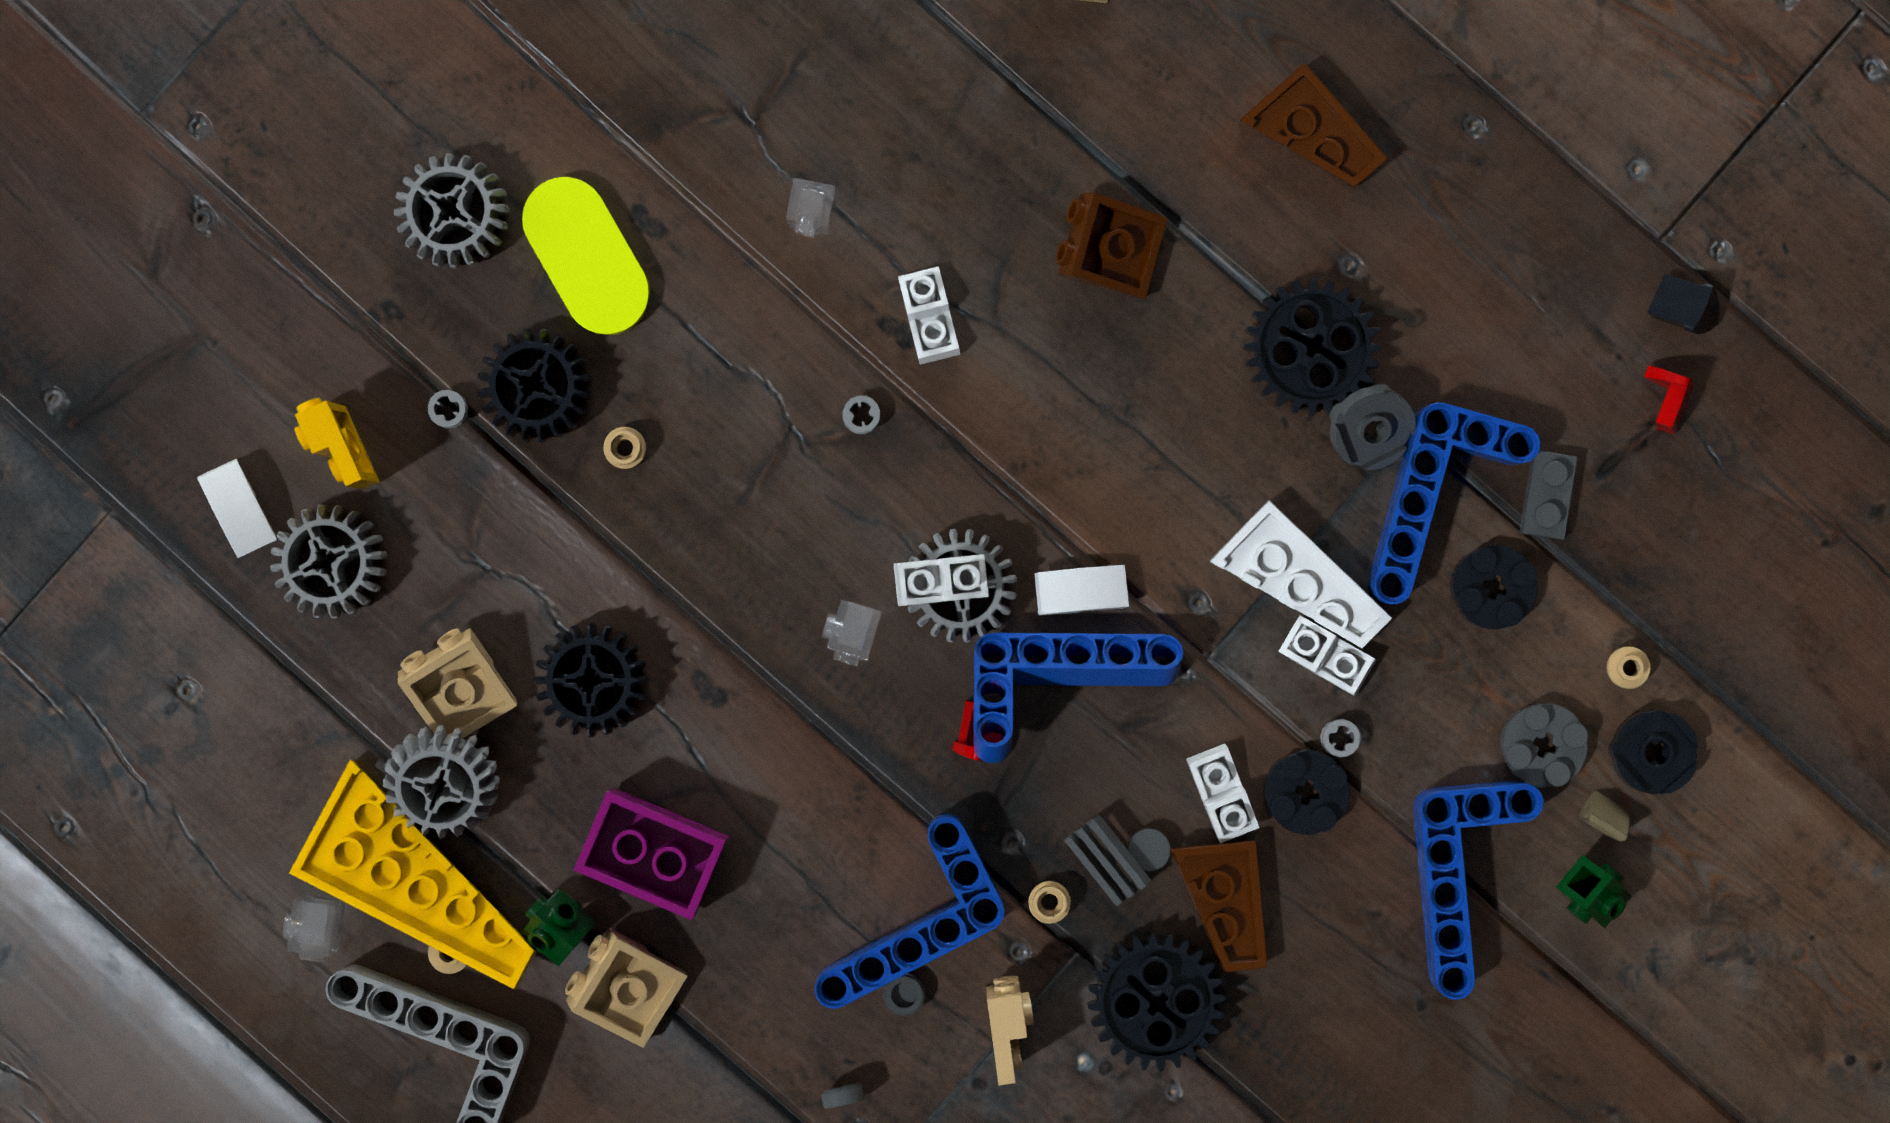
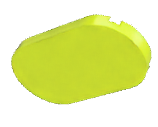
M558 177L540 184L530 194L525 203L522 216L523 229L530 245L571 316L582 327L596 334L617 335L630 330L640 322L646 311L650 286L645 272L603 199L589 184L576 178Z

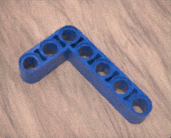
M1437 402L1422 407L1416 413V429L1413 435L1410 433L1406 443L1407 450L1403 454L1368 579V590L1375 601L1381 604H1399L1410 596L1451 450L1506 465L1524 464L1532 461L1540 451L1541 442L1539 436L1532 428L1447 403ZM1431 411L1441 414L1444 418L1445 426L1440 434H1434L1427 428L1426 418ZM1472 423L1481 425L1485 431V439L1480 446L1472 444L1468 439L1467 429ZM1513 434L1521 436L1526 445L1525 451L1520 457L1514 456L1508 448V441ZM1420 452H1425L1432 457L1433 469L1428 475L1419 473L1415 467V458ZM1409 492L1417 494L1422 501V509L1416 516L1408 514L1403 506V500ZM1398 533L1407 535L1411 542L1409 552L1403 557L1397 555L1392 549V540ZM1389 573L1395 575L1400 584L1397 594L1390 598L1385 596L1380 588L1382 578Z
M989 633L983 635L976 642L974 649L973 746L976 755L984 762L998 763L1006 759L1010 754L1013 736V685L1166 686L1173 683L1179 676L1183 657L1182 645L1173 636L1165 634ZM995 654L1002 657L1003 660L993 664L988 663L983 658L987 655ZM1034 654L1040 655L1045 661L1033 664L1027 661L1026 657ZM1073 655H1080L1086 658L1087 662L1084 664H1074L1068 658ZM1120 655L1128 658L1130 662L1120 665L1114 663L1110 658ZM1156 656H1166L1172 663L1161 665L1155 662L1153 658ZM989 693H996L1002 696L1003 700L991 703L984 700L983 696ZM995 732L1002 735L1003 740L991 743L984 740L983 736L987 733Z
M1513 780L1429 788L1421 791L1414 800L1413 815L1428 973L1434 988L1449 999L1459 1000L1465 998L1472 992L1475 984L1461 828L1534 820L1540 815L1544 800L1540 791L1528 783ZM1525 790L1529 798L1528 805L1524 810L1515 812L1511 806V799L1517 791ZM1483 794L1487 801L1486 809L1482 814L1473 816L1469 811V802L1475 795ZM1441 798L1445 804V811L1439 819L1430 820L1426 813L1427 805L1432 799ZM1445 840L1449 846V853L1444 860L1434 862L1430 855L1431 848L1437 841ZM1442 883H1450L1453 888L1451 899L1443 904L1437 903L1434 897L1436 888ZM1448 925H1454L1457 930L1455 941L1450 945H1440L1438 937L1441 929ZM1450 968H1459L1461 979L1458 984L1450 988L1444 987L1442 982L1444 973Z
M943 813L932 819L928 827L929 845L957 900L826 966L819 973L814 990L816 999L821 1005L831 1009L843 1007L984 935L1001 924L1005 911L1002 898L964 823L959 817L954 814ZM951 823L956 826L959 836L955 842L945 845L937 841L934 831L940 824ZM962 861L974 863L978 868L976 878L969 882L958 880L954 875V868L958 863ZM981 899H990L997 905V912L990 919H980L973 912L975 903ZM945 918L955 920L960 927L958 934L950 939L940 937L935 930L937 923ZM908 937L918 940L922 946L920 954L913 958L902 956L897 947L900 941ZM876 957L883 963L884 970L879 976L868 977L861 971V962L865 958ZM832 976L839 977L844 981L846 991L839 996H830L823 988L824 980Z

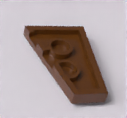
M1305 63L1240 119L1241 122L1354 188L1387 160V157Z
M1242 840L1170 848L1222 970L1233 972L1267 968L1256 841Z

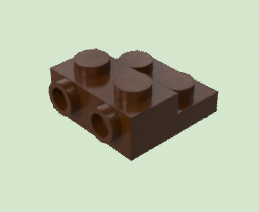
M1095 192L1080 194L1079 199H1074L1071 202L1067 211V223L1072 224L1068 240L1061 241L1055 254V262L1060 265L1058 275L1093 287H1103L1136 299H1146L1168 218Z

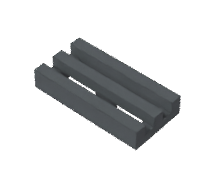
M1099 814L1070 833L1064 840L1116 906L1121 904L1127 897L1133 896L1139 889L1145 888L1151 881L1146 872ZM1091 830H1093L1096 833V835L1100 838V840L1104 843L1108 850H1105L1101 846V844L1090 832ZM1117 861L1134 882L1131 883L1116 865Z

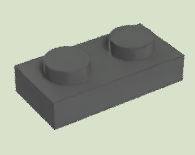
M1539 451L1537 456L1530 461L1519 534L1556 540L1565 539L1577 456Z

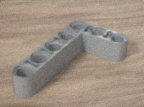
M347 965L330 976L326 983L325 991L328 1000L336 1007L480 1060L457 1123H469V1117L480 1116L487 1123H502L530 1047L529 1033L524 1027L362 965ZM343 976L351 977L356 981L358 985L356 996H349L342 990L341 979ZM382 991H389L396 996L398 1000L397 1010L391 1011L383 1007L380 1001ZM422 1006H429L436 1011L438 1015L436 1025H427L421 1020L419 1013ZM461 1021H470L476 1026L478 1031L477 1039L467 1040L460 1034L459 1024ZM499 1037H512L518 1046L517 1054L508 1055L502 1052L498 1044ZM484 1077H497L502 1082V1093L491 1094L484 1087Z

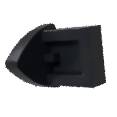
M1664 274L1647 313L1654 319L1682 327L1685 331L1704 334L1711 331L1719 323L1720 307L1718 294L1714 285L1704 283L1701 286Z

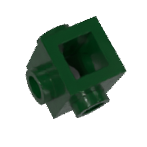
M1584 855L1578 859L1556 886L1570 901V904L1566 907L1567 910L1583 923L1587 924L1592 919L1604 929L1612 920H1615L1623 913L1627 901L1632 897L1620 884L1625 879L1621 874L1605 862L1599 867Z
M559 888L548 901L541 896L525 914L530 921L520 934L528 940L534 950L543 953L559 967L598 921L587 913L576 899L568 896Z

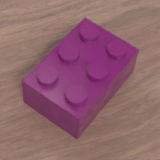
M612 787L604 796L573 870L693 920L699 910L729 836Z

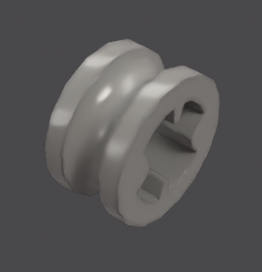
M441 390L430 398L428 414L437 425L444 428H455L466 420L468 405L465 398L459 393L452 390ZM445 398H449L450 402L454 404H459V413L453 412L456 417L448 421L446 416L437 414L438 405L443 406L440 401Z
M853 397L844 406L843 422L853 433H869L877 426L880 420L878 404L870 397ZM861 403H864L870 407L869 416L873 420L867 426L862 422V427H859L852 423L854 415L850 412V409L856 404L858 408H861Z
M1344 719L1332 720L1327 723L1320 735L1321 745L1324 750L1336 757H1347L1353 754L1358 749L1361 740L1358 728L1352 722ZM1338 726L1347 728L1345 734L1351 733V743L1343 744L1342 750H1336L1334 748L1336 743H1330L1329 741L1330 733H1337Z

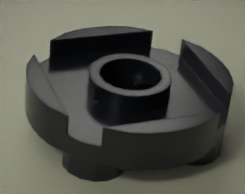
M1501 545L1481 547L1460 559L1454 568L1450 582L1452 599L1455 600V604L1463 618L1475 626L1485 629H1501L1515 626L1528 615L1534 606L1538 591L1537 573L1534 566L1521 553L1510 547ZM1495 575L1501 578L1500 584L1505 587L1503 594H1497L1494 599H1490L1488 597L1489 590L1484 588L1483 584L1485 580H1493Z
M1651 709L1637 712L1620 724L1613 740L1610 742L1609 754L1617 775L1629 787L1649 794H1666L1683 787L1694 775L1698 763L1695 762L1698 740L1693 729L1681 717ZM1661 742L1664 746L1660 751L1663 759L1659 763L1654 759L1647 761L1645 757L1647 753L1646 746L1649 743L1656 745Z
M1301 749L1285 755L1271 766L1264 781L1263 795L1270 814L1282 827L1297 834L1313 835L1331 830L1336 822L1342 818L1349 803L1350 788L1346 772L1334 759L1315 750ZM1306 780L1313 781V789L1318 791L1317 797L1310 798L1308 804H1302L1301 796L1295 793V789L1297 786H1304Z

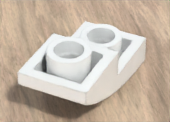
M939 266L898 276L919 364L960 355Z
M237 459L197 477L237 558L277 540Z
M984 554L894 564L898 606L989 597Z
M1125 565L1075 568L1034 574L1038 615L1070 614L1082 611L1129 607Z
M1299 615L1279 649L1281 654L1353 696H1356L1376 662L1375 658L1339 639L1333 633Z
M1225 743L1186 759L1220 843L1259 828L1246 790L1241 784L1231 754Z

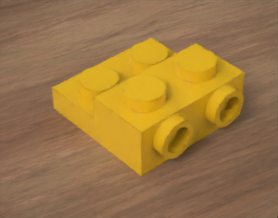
M320 397L296 407L298 413L295 414L299 426L295 427V433L301 446L305 451L310 449L312 454L329 457L328 464L338 483L344 482L346 487L367 489L380 483L346 406L333 403L330 400L322 402Z

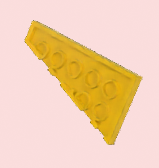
M350 759L289 874L508 987L517 989L536 950L531 947L529 942L426 835H422L421 830L416 825L407 828L406 822L409 817L406 814L394 817L396 804L386 803V793L355 761Z

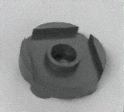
M1376 384L1352 393L1343 402L1336 404L1329 415L1331 421L1330 440L1334 449L1346 463L1362 466L1365 470L1381 469L1398 460L1407 450L1404 444L1409 439L1410 433L1413 435L1416 429V419L1411 406L1400 394L1391 390L1385 384ZM1381 420V423L1376 426L1377 433L1370 436L1367 431L1364 432L1369 423Z
M1537 703L1520 709L1510 716L1501 732L1500 748L1509 771L1517 779L1536 787H1558L1566 784L1582 768L1587 755L1588 733L1577 717L1566 708L1551 703ZM1546 733H1548L1552 737L1551 743L1554 745V749L1551 753L1546 752L1543 757L1537 755L1539 748L1533 745L1536 737L1544 738Z

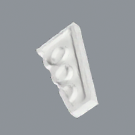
M1270 500L1210 560L1211 563L1231 572L1246 583L1261 589L1283 604L1296 609L1318 624L1361 648L1392 619L1391 615Z

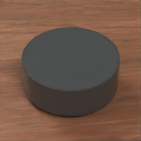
M1139 829L1128 841L1127 850L1144 871L1158 870L1169 859V841L1157 829Z
M909 972L884 985L883 1000L886 1007L892 1013L899 1016H909L916 1013L922 1007L925 1000V987L921 979Z
M860 1083L830 1088L821 1093L824 1109L865 1100L863 1085Z

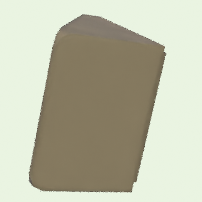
M1597 791L1592 792L1578 814L1580 816L1579 819L1608 837L1625 842L1629 830V812Z

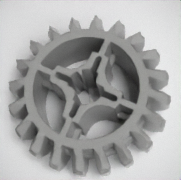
M447 153L444 158V166H441L439 160L432 156L429 158L431 170L426 171L420 164H417L414 170L420 177L416 181L407 176L403 178V183L411 189L408 194L404 192L396 193V198L406 203V207L394 209V215L398 218L407 219V221L397 226V230L400 234L412 233L406 239L405 245L409 249L420 246L417 257L422 260L428 259L433 253V265L441 267L446 257H448L449 266L452 269H458L460 256H463L465 262L469 266H473L476 264L473 252L478 251L484 258H488L490 252L484 245L488 241L496 246L501 244V239L493 234L495 228L501 231L508 230L509 225L499 220L498 215L509 214L510 207L505 204L496 203L507 197V192L504 188L493 189L500 179L495 173L484 177L487 166L482 162H479L472 168V159L464 155L457 166L455 156ZM464 179L461 186L456 185L449 193L439 194L432 190L435 185L445 180ZM477 187L484 200V216L481 223L470 212V206L475 198L472 194ZM423 200L428 202L434 211V217L429 225L432 229L428 235L424 231L421 222ZM437 201H441L447 206L451 204L454 207L455 202H457L456 208L468 221L464 222L458 217L456 219L451 216L449 217L444 211L445 209L437 204ZM457 229H467L474 233L471 237L460 243L440 244L443 237L448 238Z
M318 505L316 517L310 509L301 511L303 524L295 518H290L287 521L288 527L293 531L292 534L283 531L278 532L277 538L284 542L285 546L284 548L273 547L271 554L282 556V563L272 564L270 569L272 572H283L284 577L275 582L277 588L288 586L291 588L284 596L286 602H293L301 597L297 606L299 612H307L313 605L312 612L315 618H322L326 613V609H328L332 619L340 618L342 607L348 614L357 612L354 598L362 605H368L371 602L370 597L364 591L365 589L374 592L380 591L381 586L373 581L372 577L373 575H386L387 570L383 567H375L376 560L386 559L387 553L384 551L374 552L373 547L380 544L383 538L381 535L367 537V534L374 527L371 521H365L357 527L361 515L358 511H351L345 518L344 506L336 505L330 515L327 505ZM337 527L346 532L355 543L336 547L330 537L324 536L321 528ZM310 536L311 540L308 541L311 549L310 557L304 564L299 566L300 549L305 540ZM326 552L329 555H342L337 557L336 561L331 564L333 571L325 568L314 569L321 566L322 562L327 560ZM360 555L358 575L353 584L348 588L347 567L351 561ZM321 576L327 582L328 587L334 588L337 595L333 597L322 596L310 589L304 580Z
M950 529L949 537L951 543L944 544L942 537L937 533L933 535V539L938 548L931 551L925 543L919 545L920 550L927 555L924 560L937 559L949 552L950 558L961 557L962 550L977 555L984 554L985 561L994 574L987 576L988 588H995L991 604L981 615L971 619L970 599H964L965 607L963 609L961 608L960 600H954L958 621L948 620L940 616L932 609L929 603L908 606V611L913 613L920 608L923 609L925 615L919 618L917 624L922 627L929 619L933 620L936 623L930 633L933 637L939 634L941 627L948 628L947 642L954 641L955 630H962L963 641L968 643L971 641L969 629L976 627L979 636L982 637L987 634L982 625L986 621H989L996 629L1001 626L999 620L993 616L997 610L1004 615H1010L1011 609L1001 605L1003 597L1016 599L1017 594L1013 591H1004V583H1014L1017 581L1016 575L1003 577L1002 569L1010 567L1012 561L1011 559H1006L998 564L994 557L1002 552L1003 547L1001 545L994 547L990 553L984 549L989 542V536L983 535L979 545L971 543L974 531L968 529L965 534V542H958L956 529ZM911 556L909 562L921 560H919L917 557Z
M443 724L437 727L434 735L426 726L420 729L418 737L410 733L404 738L403 745L398 744L391 752L392 758H389L385 764L384 769L388 774L383 779V787L390 789L386 794V803H398L394 809V817L406 814L409 817L406 822L407 828L418 823L422 825L421 832L423 836L428 834L431 828L436 829L439 839L445 837L448 828L456 837L463 833L465 827L473 830L477 827L479 819L484 820L488 817L491 811L490 806L494 805L497 800L498 794L495 789L500 784V778L493 774L497 768L496 761L485 760L489 754L488 746L479 749L474 747L477 741L476 735L469 737L467 741L460 738L462 735L460 727L456 728L452 735L447 734ZM426 757H442V759L436 762H428L425 760H423L422 763L416 762ZM457 763H458L459 765H461V766L466 770V772H467L468 774H465L464 772H462V771L458 768ZM445 770L443 780L446 781V784L441 792L438 793L440 783L437 782V779H439L442 771ZM416 790L420 791L425 799ZM461 800L466 801L455 806H441L444 802L460 803Z

